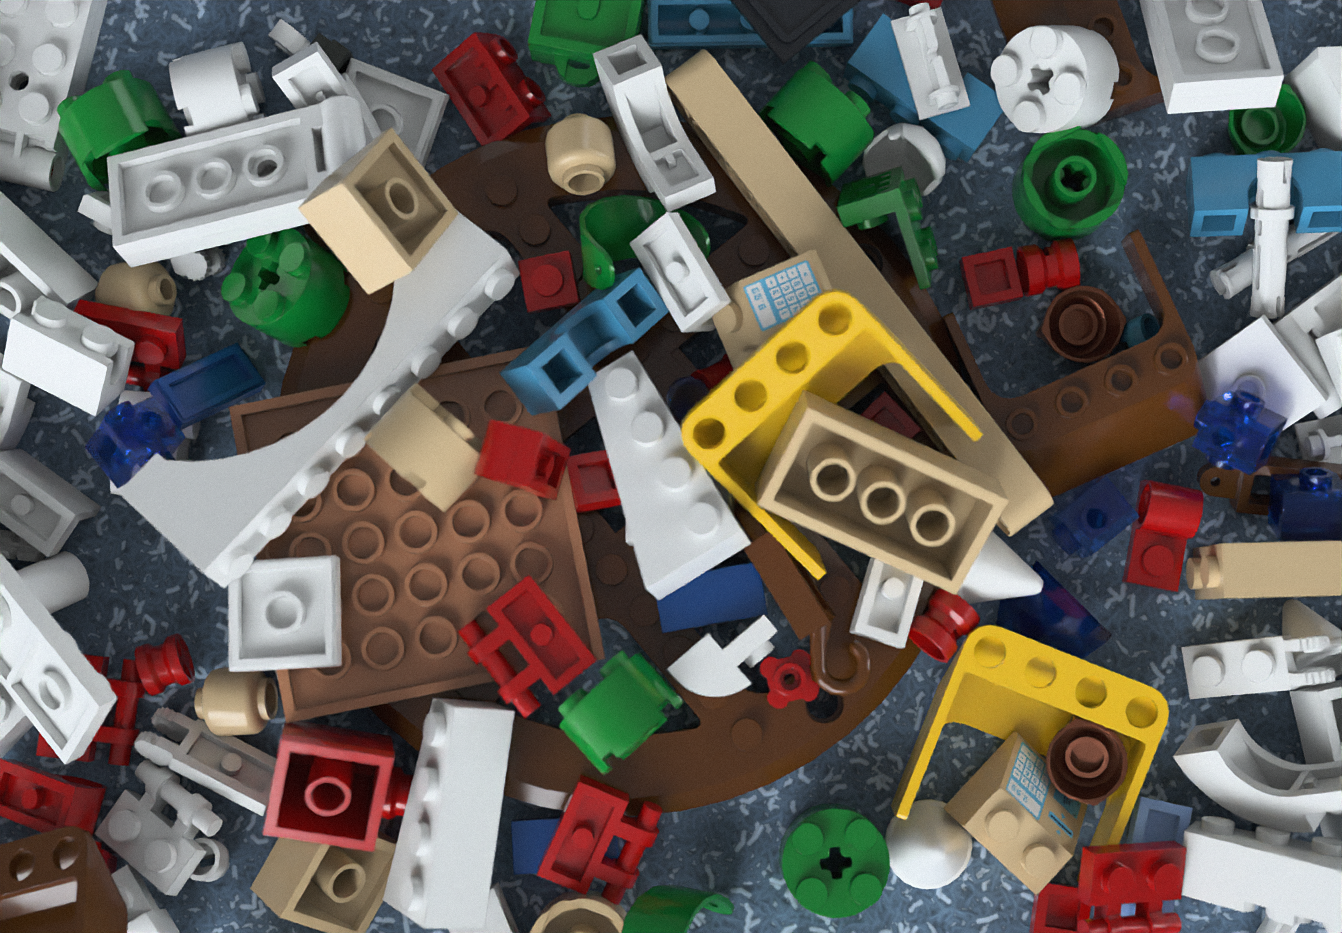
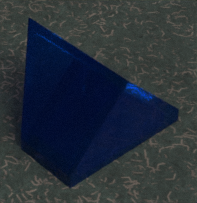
M1037 560L1030 567L1041 577L1044 583L1041 592L1035 595L1001 599L999 603L996 626L1080 659H1084L1112 636Z

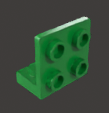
M901 165L843 184L837 205L843 228L857 224L858 229L872 228L886 222L889 219L888 214L895 212L919 288L923 290L931 287L932 271L938 269L936 256H939L931 227L921 228L919 220L923 219L921 212L923 201L915 177L906 180Z

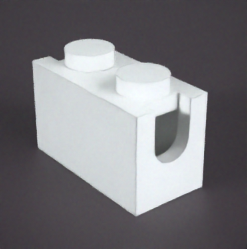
M41 295L34 300L31 316L27 317L17 313L11 318L2 369L97 416L124 392L135 342L115 333L109 327L100 325L66 308L63 304Z

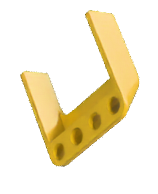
M839 289L824 290L814 296L696 404L685 416L681 426L683 444L689 453L818 580L827 573L818 549L787 518L758 506L755 491V482L803 389L836 404L874 369L883 364L898 363L918 381L974 442L983 436V433L967 411L888 327L847 291Z
M990 624L978 626L969 632L937 687L892 801L891 808L896 817L906 820L944 724L952 722L966 724L1003 740H1006L1016 731L1039 754L1046 756L1049 744L1057 732L1071 720L1072 715H1077L1115 732L1127 752L1128 768L1125 780L1106 799L1105 808L1090 846L1119 844L1168 722L1169 708L1167 701L1153 687L1000 626ZM1079 872L1078 877H1077V882H1078V883H1079L1080 872Z

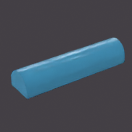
M648 0V45L651 50L768 48L729 0ZM853 8L837 20L832 28L825 30L806 47H852Z

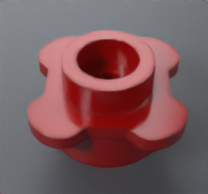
M796 649L788 657L776 659L769 656L761 662L760 673L767 678L770 690L767 695V701L772 707L782 709L787 706L788 702L798 699L810 702L817 697L819 685L812 680L809 669L811 656L808 652ZM792 674L794 682L792 684L785 683V675Z

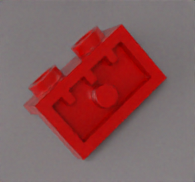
M473 32L431 70L446 93L450 95L451 101L480 145L484 146L494 141H502L508 136L521 132L531 123H543L551 117L549 110L544 104L546 100L544 92L533 79L525 76L516 62L518 54L512 44L501 35Z

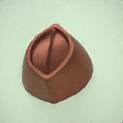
M1075 286L1064 290L1054 298L1043 317L1039 329L1035 333L1037 337L1044 340L1061 357L1076 362L1089 363L1100 360L1112 352L1120 340L1126 323V317L1112 297L1102 289L1092 286Z
M1072 715L1071 720L1057 732L1049 744L1046 755V770L1057 790L1070 799L1093 806L1107 799L1120 787L1125 780L1128 768L1127 752L1115 732L1077 715Z

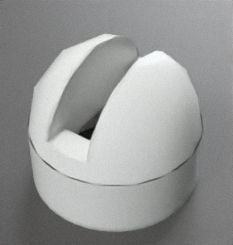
M195 839L194 841L207 851L202 860L215 857L214 865L203 868L200 867L199 863L189 878L196 881L211 882L224 876L230 866L228 849L221 842L214 839Z

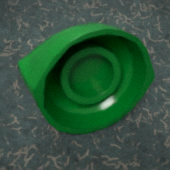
M1281 84L1275 107L1232 109L1229 111L1228 135L1235 155L1257 154L1267 150L1288 153L1301 141L1306 129L1304 107L1288 84Z

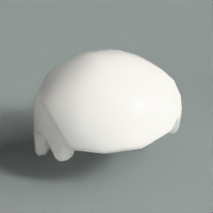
M898 123L886 128L874 138L873 142L864 151L862 165L866 176L902 165L906 180L915 177L921 196H927L942 182L945 175L946 158L938 140L923 126Z

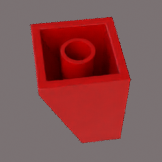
M285 720L263 835L374 852L394 760L391 736L303 721L286 723Z

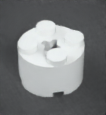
M1039 25L1021 31L1008 42L1001 55L992 63L991 78L995 83L997 98L1003 112L1018 130L1022 132L1049 133L1067 130L1076 126H1082L1081 129H1085L1101 120L1109 111L1114 100L1110 99L1114 82H1118L1119 66L1114 50L1101 34L1074 25Z
M242 41L181 56L169 63L170 80L178 110L183 109L189 126L184 127L187 137L266 117L265 113L259 114L258 107L259 103L265 102L264 91L257 72L247 74L251 72V66Z

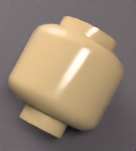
M575 113L555 123L547 132L545 147L548 172L552 181L558 186L575 195H587L600 190L613 177L616 169L613 136L609 126L603 121L586 114Z
M157 261L132 268L127 262L110 265L101 274L95 290V300L97 303L166 316L171 315L177 295L174 280L168 271Z
M229 667L212 670L206 677L203 687L196 690L194 699L195 712L199 719L205 720L209 730L217 736L256 734L263 731L268 721L274 719L277 714V687L271 677L267 678L263 671L232 672L229 671Z

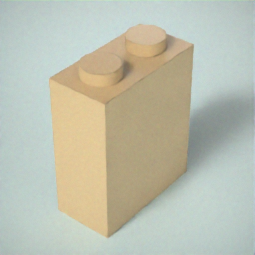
M1342 541L1221 543L1193 548V558H1188L1186 564L1187 584L1190 589H1195V600L1342 596Z

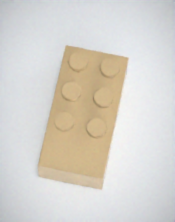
M804 389L755 482L758 506L955 595L1009 501L998 479Z

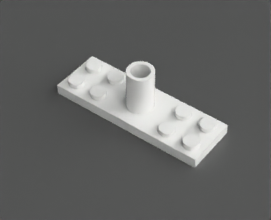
M67 551L60 552L57 555L50 556L17 571L14 570L0 552V683L66 765L83 756L117 699L111 691L106 678L95 671L79 651L74 638L67 632H64L51 616V613L84 599L89 592V578L81 561L74 554Z

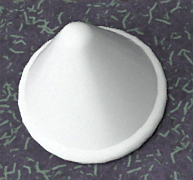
M992 530L957 595L968 604L1035 595L1041 592L1044 583L1041 577Z
M1295 599L1287 600L1282 608V635L1290 634L1291 638L1328 635L1330 647L1318 652H1293L1296 672L1307 671L1309 668L1326 667L1327 669H1334L1335 678L1342 675V630L1300 601ZM1318 684L1303 685V686H1299V688H1296V689H1301V688H1305V687H1309V686H1314V685H1318Z
M928 799L913 802L906 820L894 816L886 830L885 842L889 851L890 867L902 881L915 888L937 889L950 884L965 870L971 857L973 847L972 835L943 809L947 803Z

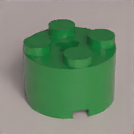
M809 61L804 68L799 69L757 113L772 134L774 133L778 137L779 142L789 156L799 164L823 177L827 187H831L873 142L875 136L873 129L865 119L871 113L867 103L851 90L843 94L832 84L829 74L813 61Z
M119 70L111 73L105 78L103 84L87 91L83 95L68 97L57 107V113L60 116L59 132L87 183L97 191H108L104 185L109 184L107 157L183 138L153 85L144 79L134 78L129 70Z
M1076 126L1063 131L1049 132L1033 145L1019 164L1012 180L1014 206L1025 225L1046 241L1071 238L1072 240L1081 239L1098 229L1117 210L1124 195L1125 185L1127 184L1128 169L1119 147L1106 135L1100 132L1096 134L1092 131L1081 129L1082 126ZM1061 180L1065 183L1074 181L1077 185L1076 190L1065 188Z
M289 228L247 239L246 246L236 259L231 273L222 283L221 295L225 301L229 302L232 312L239 320L284 345L299 348L307 346L302 342L314 336L322 339L335 328L346 310L350 287L344 284L343 270L348 271L336 255L298 231Z
M623 650L617 653L600 669L599 674L604 679L589 693L583 688L578 689L558 708V711L564 717L559 727L603 776L613 769L607 762L610 757L615 755L617 758L621 757L625 760L668 720L662 713V710L669 702L676 710L684 702L640 653L629 657Z
M836 803L812 806L793 820L781 839L779 847L780 869L788 889L802 907L820 916L844 918L864 911L880 899L890 871L888 847L877 827L857 810ZM837 847L840 854L847 857V859L838 864L837 871L830 872L827 865L820 863V860L829 857V848Z

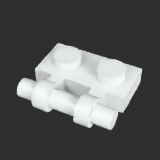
M147 759L140 763L135 771V776L146 784L144 795L141 796L135 791L125 789L95 834L165 895L177 896L207 853L204 848L193 840L199 830L208 837L213 836L221 828L223 820L212 812V804L199 793L192 795L179 784L180 777L168 767L159 768L150 759ZM167 803L178 811V819L175 823L161 813Z

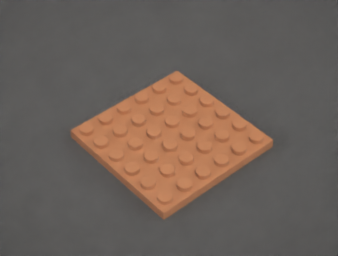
M528 347L440 364L434 373L417 383L482 442L489 420H496L543 432L564 445L557 410L531 415L499 373ZM354 382L230 406L229 411L237 455L250 453L272 445L300 431L324 414L345 394ZM367 443L356 455L347 458L330 476L324 490L317 496L308 499L292 516L288 528L280 536L271 539L256 555V560L332 555L340 558L342 666L276 670L286 723L495 681L482 663L476 666L467 655L470 648L457 632L474 619L487 635L495 630L499 625L486 608L527 575L533 577L597 660L606 659L567 464L556 501L536 496L522 488L478 476L454 504L443 512L419 492L417 487L393 469ZM511 640L499 649L517 674L530 665Z

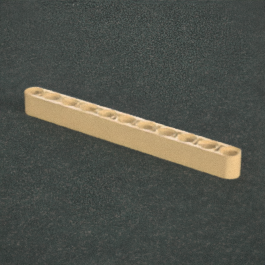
M702 49L665 76V83L673 105L789 256L793 258L807 251L816 250L832 289L847 291L880 319L975 421L983 433V436L976 442L970 438L901 364L888 363L876 368L942 454L998 479L1009 501L996 525L1007 536L1012 537L1050 508L1054 502L1046 487L847 229L843 228L837 216L714 57L707 50Z

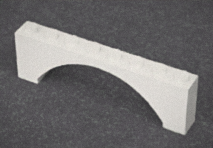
M458 212L459 214L412 272L394 281L391 307L385 328L374 353L350 388L324 414L300 431L272 445L246 454L204 461H168L156 453L118 492L202 573L223 588H226L232 580L238 579L248 571L257 553L271 539L280 536L288 528L292 516L308 499L317 496L324 490L330 476L347 458L353 457L364 447L366 441L363 439L398 399L415 382L418 383L421 379L427 378L434 373L443 355L458 340L467 337L476 327L478 318L494 301L505 297L513 287L514 281L520 275V272L507 249L460 212Z

